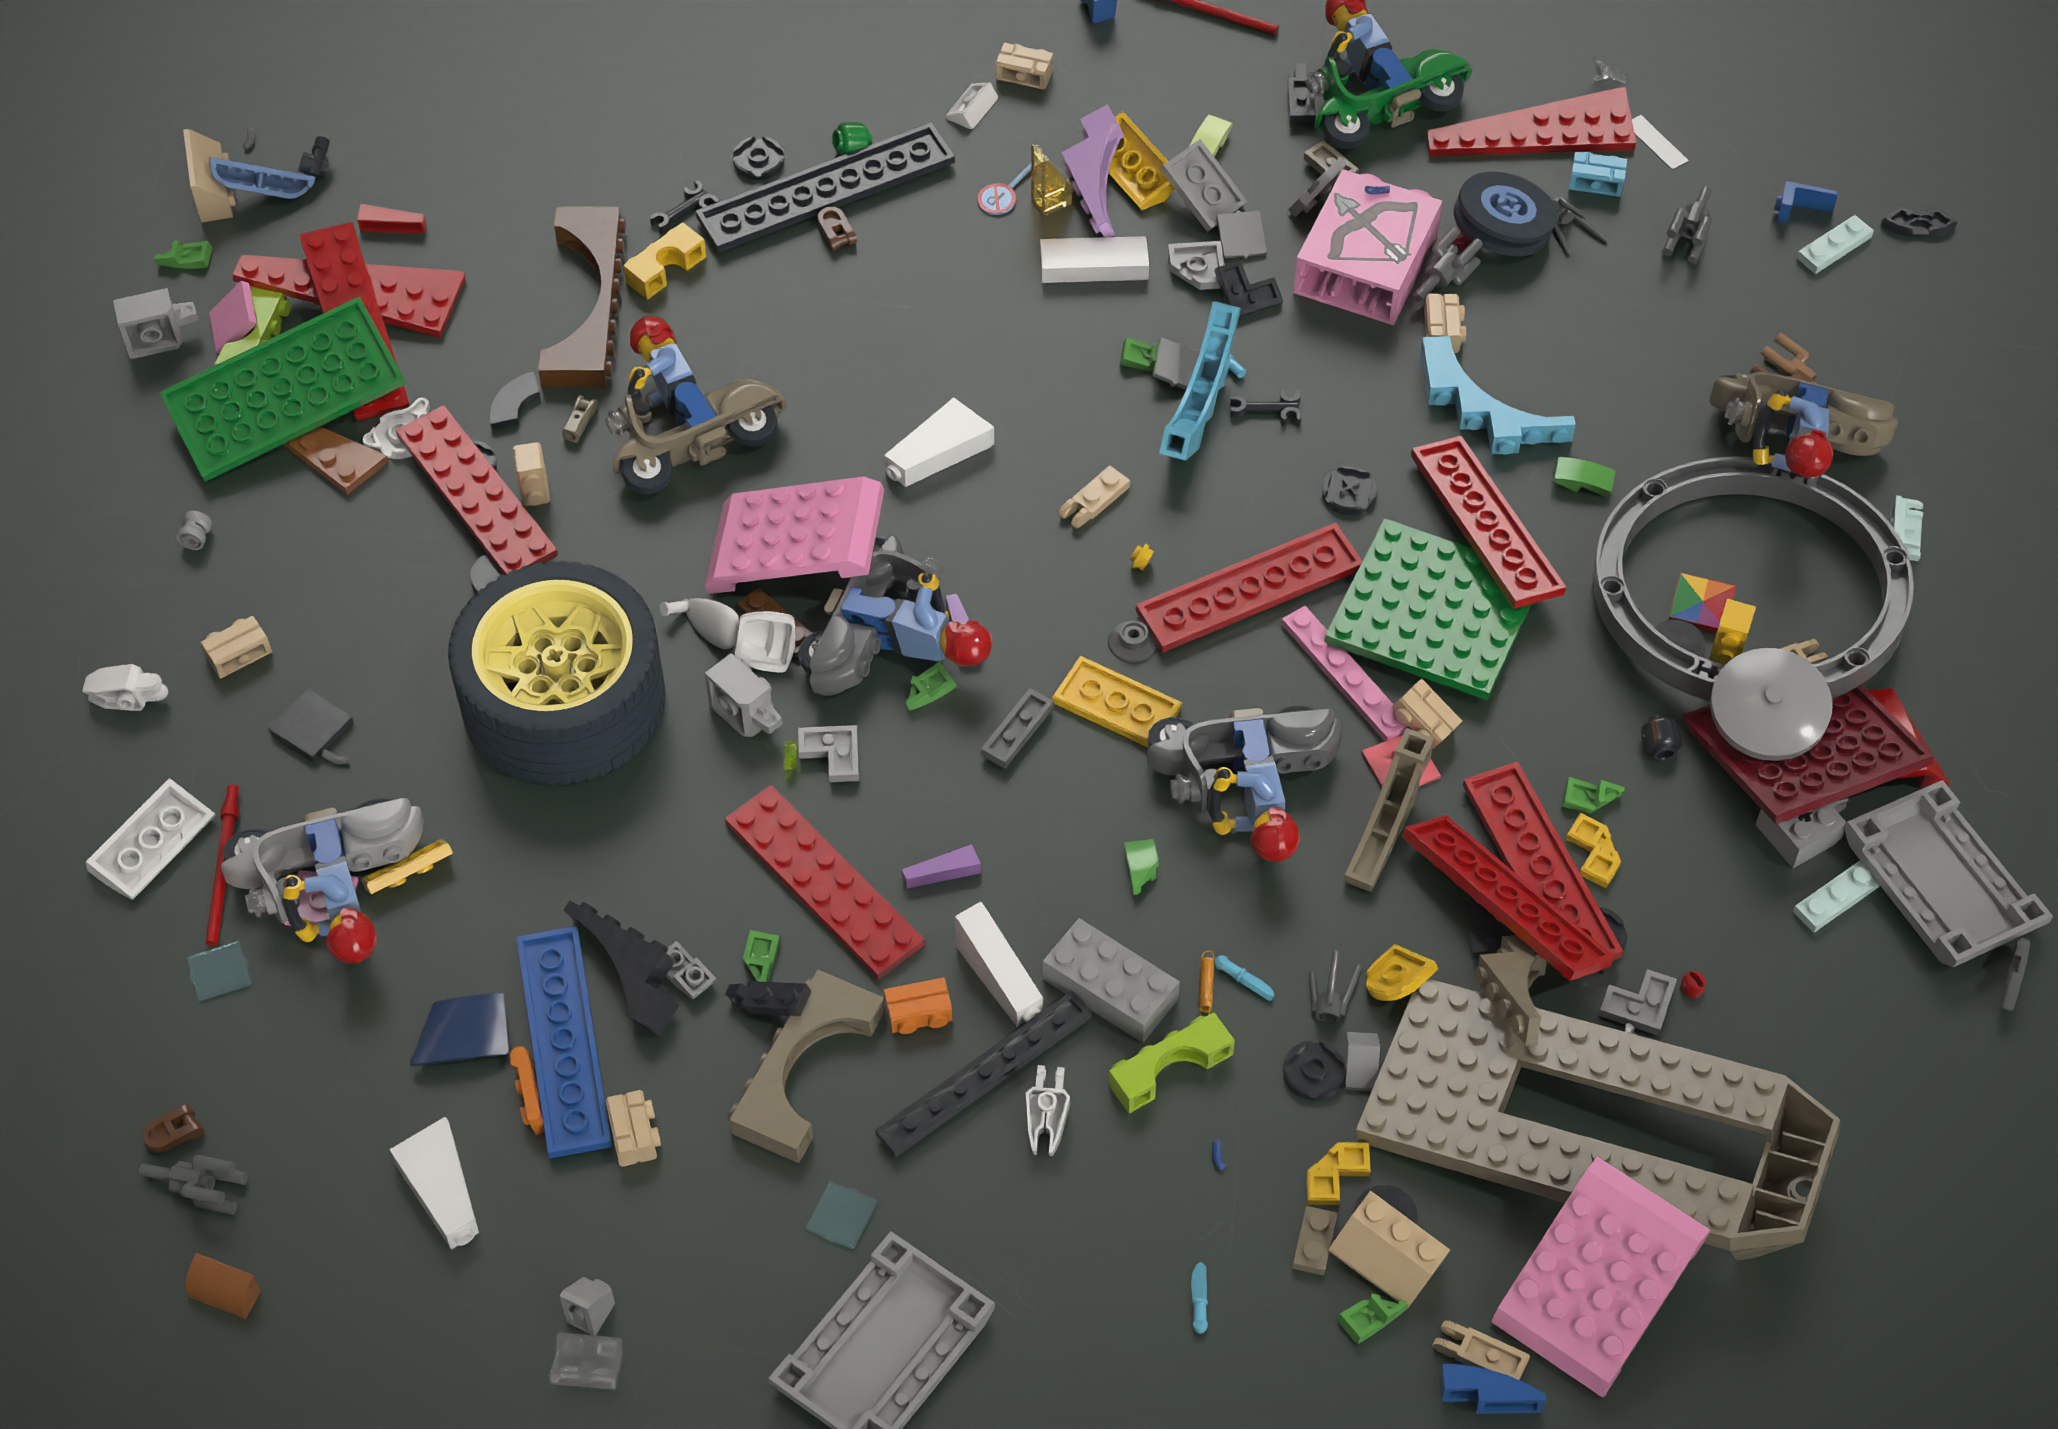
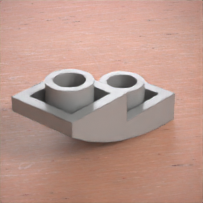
M677 941L668 947L667 954L675 962L666 978L691 999L696 998L717 981L716 977L697 957L693 959Z

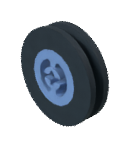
M1488 171L1469 177L1463 183L1453 209L1457 226L1471 241L1477 238L1482 241L1483 248L1508 256H1526L1542 250L1548 243L1557 221L1556 207L1551 198L1541 188L1522 177L1505 172Z

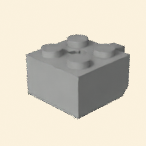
M168 288L113 300L118 326L130 359L178 349L183 343L180 327L198 321L194 303L173 304Z
M730 653L705 672L709 706L740 735L753 737L761 730L771 734L782 725L781 716L773 708L770 684L763 677H757L745 660H739Z
M1846 797L1778 824H1775L1761 809L1756 826L1788 864L1795 868L1834 846L1842 838L1847 822L1841 817L1839 812L1846 808L1848 798Z

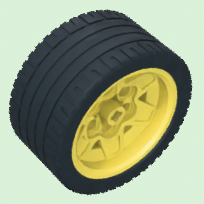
M547 561L545 564L540 562L534 563L533 566L526 565L519 570L509 571L507 575L503 574L497 577L496 581L492 580L485 585L484 589L481 588L476 593V596L467 602L468 605L464 606L461 610V615L457 617L455 626L452 628L448 644L449 668L464 726L475 749L480 752L481 756L485 760H489L492 766L498 767L500 771L505 774L509 773L514 778H522L523 781L527 782L534 781L536 784L548 783V785H557V783L569 785L570 782H575L576 784L586 779L590 781L596 779V776L600 775L602 777L609 774L608 771L620 768L621 764H626L631 760L632 756L635 757L640 752V749L644 748L649 742L648 739L652 738L655 728H658L664 711L666 695L655 623L649 607L643 601L642 596L636 593V590L631 585H627L625 580L617 578V575L612 572L608 573L600 567L594 568V565H582L581 562L569 563L568 561H560V563ZM517 682V685L511 692L505 683Z

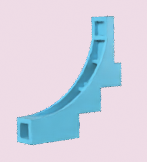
M1215 301L1212 303L1207 329L1193 374L1174 417L1165 426L1159 454L1186 461L1199 450L1205 422L1213 415L1218 390L1225 386L1231 360L1229 357L1241 308Z
M1450 336L1422 338L1420 358L1428 405L1455 404L1459 430L1487 428L1491 454L1507 455L1519 453L1520 444L1572 442L1575 429L1574 416L1543 417L1503 404L1481 390L1463 371L1453 352Z

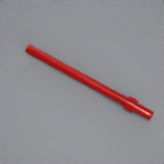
M1167 0L1276 35L1279 29V25L1201 0Z
M234 784L227 786L225 804L221 806L220 812L222 827L205 944L208 946L218 945L226 881L221 869V865L224 862L223 851L225 844L233 836L234 823L238 820L239 806L237 805L239 786Z

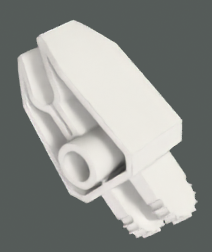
M133 664L105 667L94 671L86 677L82 690L83 693L89 694L88 700L104 709L141 711L145 707L146 702L162 701L169 694L167 687L161 683L162 680L159 675L144 673L140 667Z
M1038 1065L1036 1086L1026 1092L1028 1134L1034 1155H1037L1038 1139L1041 1134L1045 1133V1125L1046 1133L1050 1135L1049 1156L1054 1155L1061 1141L1071 1103L1070 1096L1063 1089L1065 1072L1063 1067H1057L1054 1089L1043 1088L1046 1070L1045 1066Z

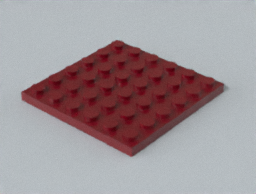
M1862 685L1832 698V715L1823 737L1809 751L1786 760L1771 761L1757 759L1731 746L1716 728L1711 715L1710 705L1682 715V725L1775 824L1933 765L1934 755Z

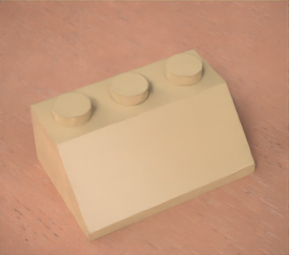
M184 129L190 187L201 223L232 218V206H236L233 190L229 191L228 187L220 184L214 178L209 166V157L230 161L228 152L223 153L220 142L190 129Z
M1370 1191L1352 1214L1328 1251L1397 1303L1399 1300L1406 1301L1408 1309L1444 1261L1450 1249Z

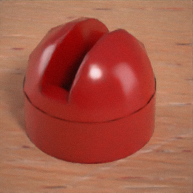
M1698 971L1687 972L1682 977L1680 983L1681 992L1690 998L1700 997L1706 987L1705 977Z

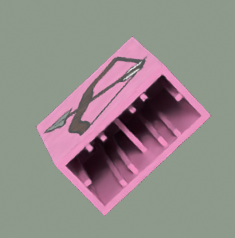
M1342 169L1297 256L1294 293L1394 326L1437 238L1442 200L1432 198L1427 192L1419 189L1407 190L1382 182L1372 174L1359 175ZM1386 185L1387 187L1388 185L1389 187L1390 185V193L1368 194L1364 190L1366 186L1380 187Z

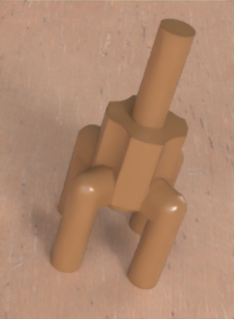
M1779 333L1774 341L1795 356L1792 361L1785 359L1769 346H1765L1760 354L1765 357L1764 359L1779 369L1778 372L1781 376L1818 384L1815 382L1818 376L1817 373L1805 365L1810 357L1809 353L1783 333ZM1757 363L1750 371L1751 373H1769Z

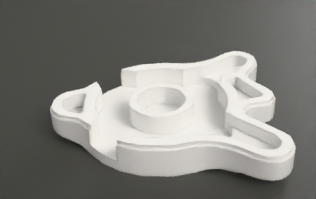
M418 398L408 408L393 411L380 417L378 426L376 428L373 427L370 432L364 435V446L383 453L392 459L412 457L397 437L396 429L429 413V401L426 398Z

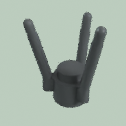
M1563 197L1553 200L1557 210V221L1554 230L1566 254L1570 253V249L1558 223L1568 224L1575 219L1604 243L1608 242V239L1584 220L1586 215L1569 204Z
M1334 950L1332 953L1328 990L1323 992L1321 997H1318L1314 971L1309 972L1312 997L1311 1013L1316 1014V1019L1324 1023H1336L1340 1020V1017H1345L1346 1007L1362 970L1361 965L1356 966L1341 1001L1339 994L1334 992L1339 955L1337 950Z

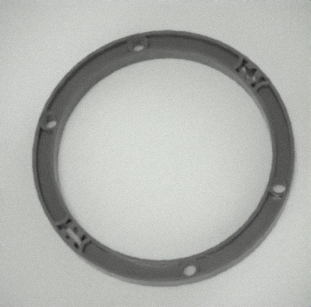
M1720 457L1698 460L1676 466L1647 479L1627 494L1611 512L1603 526L1598 541L1593 574L1594 593L1602 620L1617 644L1635 663L1662 682L1684 693L1710 701L1714 682L1725 665L1699 657L1681 648L1659 633L1644 618L1634 604L1626 587L1622 560L1631 541L1647 523L1661 513L1695 499L1716 495L1745 494L1788 501L1814 511L1832 521L1850 535L1864 550L1879 578L1883 600L1882 611L1872 628L1861 640L1835 657L1813 664L1825 678L1832 698L1851 691L1875 675L1889 661L1904 635L1913 601L1914 581L1911 563L1903 542L1889 521L1868 500L1846 485L1824 474L1816 478H1802L1793 472L1772 467V463L1758 466L1753 461V457Z

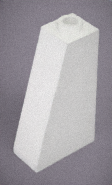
M952 398L885 454V471L893 481H898L907 487L994 445V426L957 399Z
M982 902L956 915L957 949L1016 1027L1029 1022L1043 1012L1042 995Z
M444 1117L389 1150L394 1164L450 1249H453L458 1245L462 1246L469 1243L479 1233L454 1137L449 1121Z

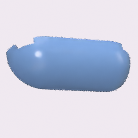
M209 157V166L214 178L220 184L232 189L292 199L305 194L312 187L315 180L314 176Z

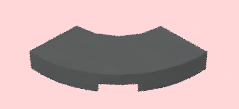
M2023 937L2017 938L2000 998L2002 1008L2013 1011L2018 997L2030 949V940Z

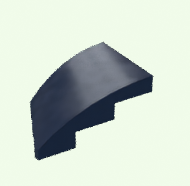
M503 992L457 997L434 1002L428 1014L426 1025L421 1032L415 1053L411 1057L410 1066L434 1065L441 1062L508 1055L509 1046Z

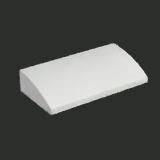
M1146 236L1040 239L1042 283L1148 280L1149 260Z
M169 778L86 861L87 871L113 890L133 900L215 817V813Z

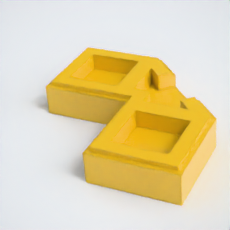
M1580 813L1569 830L1566 840L1591 852L1580 870L1581 876L1607 888L1620 867V857L1614 849L1608 827Z
M1337 1142L1317 1164L1315 1163L1307 1170V1205H1339V1176H1370L1369 1143Z

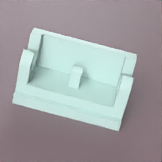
M1896 495L1890 512V524L1902 540L1909 560L1919 561L1921 555L1923 512L1909 510V508L1923 509V503Z

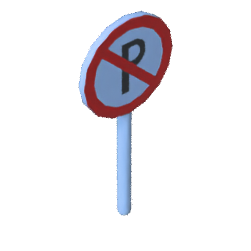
M1037 156L1009 185L994 183L981 189L977 198L979 208L990 215H1001L1010 211L1016 204V194L1012 188L1041 161V157Z

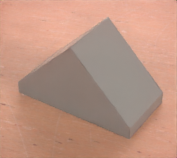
M1346 1032L1345 1090L1372 1092L1379 1070L1380 1043L1378 1034Z

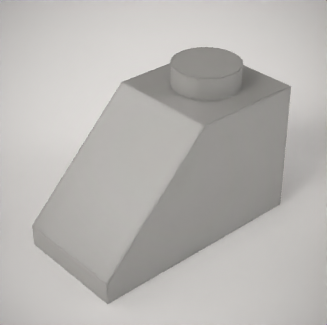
M582 1277L565 1288L560 1294L567 1323L596 1336L615 1305L610 1286L599 1279L591 1281Z

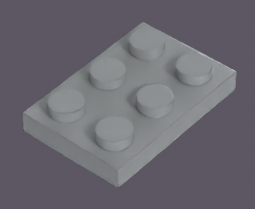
M1201 139L1160 168L1161 172L1207 232L1218 225L1217 215L1234 213L1248 202Z

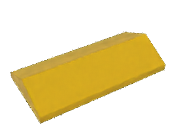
M1122 111L1115 118L1125 137L1120 139L1108 174L1142 211L1166 201L1173 192L1174 187L1160 170L1168 160Z

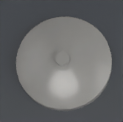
M1759 648L1736 656L1721 669L1711 692L1710 708L1716 728L1731 746L1757 759L1778 761L1802 755L1820 741L1832 715V697L1825 678L1808 660L1783 649Z

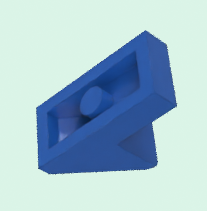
M1080 0V2L1088 4L1092 23L1109 20L1116 16L1117 0Z

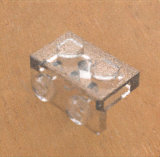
M559 1332L556 1336V1354L549 1374L550 1384L616 1390L623 1365L622 1339Z

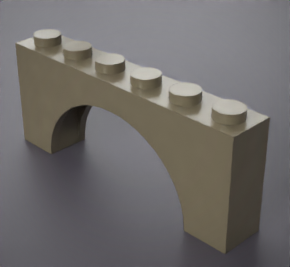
M820 970L816 971L812 979L809 978L805 982L811 989V993L801 1016L787 1015L788 1021L784 1028L780 1027L774 1035L771 1050L769 1053L765 1052L762 1055L755 1077L749 1078L743 1089L744 1096L739 1104L735 1103L732 1106L728 1115L733 1135L798 1164L813 1139L812 1123L804 1120L793 1110L785 1095L786 1080L793 1064L808 1047L825 1037L840 1033H858L871 1037L885 1013L884 997Z

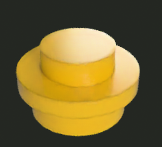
M1147 543L1143 547L1138 545L1131 555L1130 560L1133 561L1131 566L1133 569L1137 567L1143 571L1151 559L1154 551L1149 549L1150 545Z

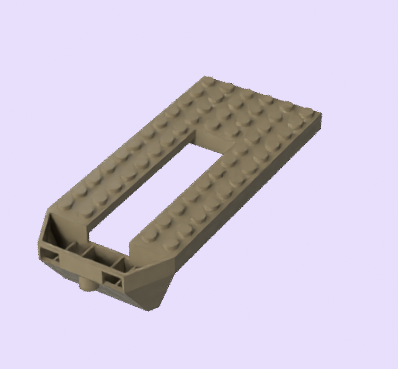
M1427 979L1412 993L1356 1128L1358 1143H1369V1146L1564 1203L1587 1168L1598 1156L1710 1229L1711 1232L1703 1243L1730 1251L1736 1261L1753 1259L1804 1242L1840 1131V1119L1787 1076L1535 1008L1541 1016L1537 1045L1525 1046L1517 1034L1513 1032L1508 1022L1500 1015L1498 1009L1489 1001L1486 994L1432 979ZM1524 1067L1767 1135V1142L1753 1184L1504 1114L1520 1069ZM1803 1186L1811 1188L1807 1197L1800 1196L1796 1190Z

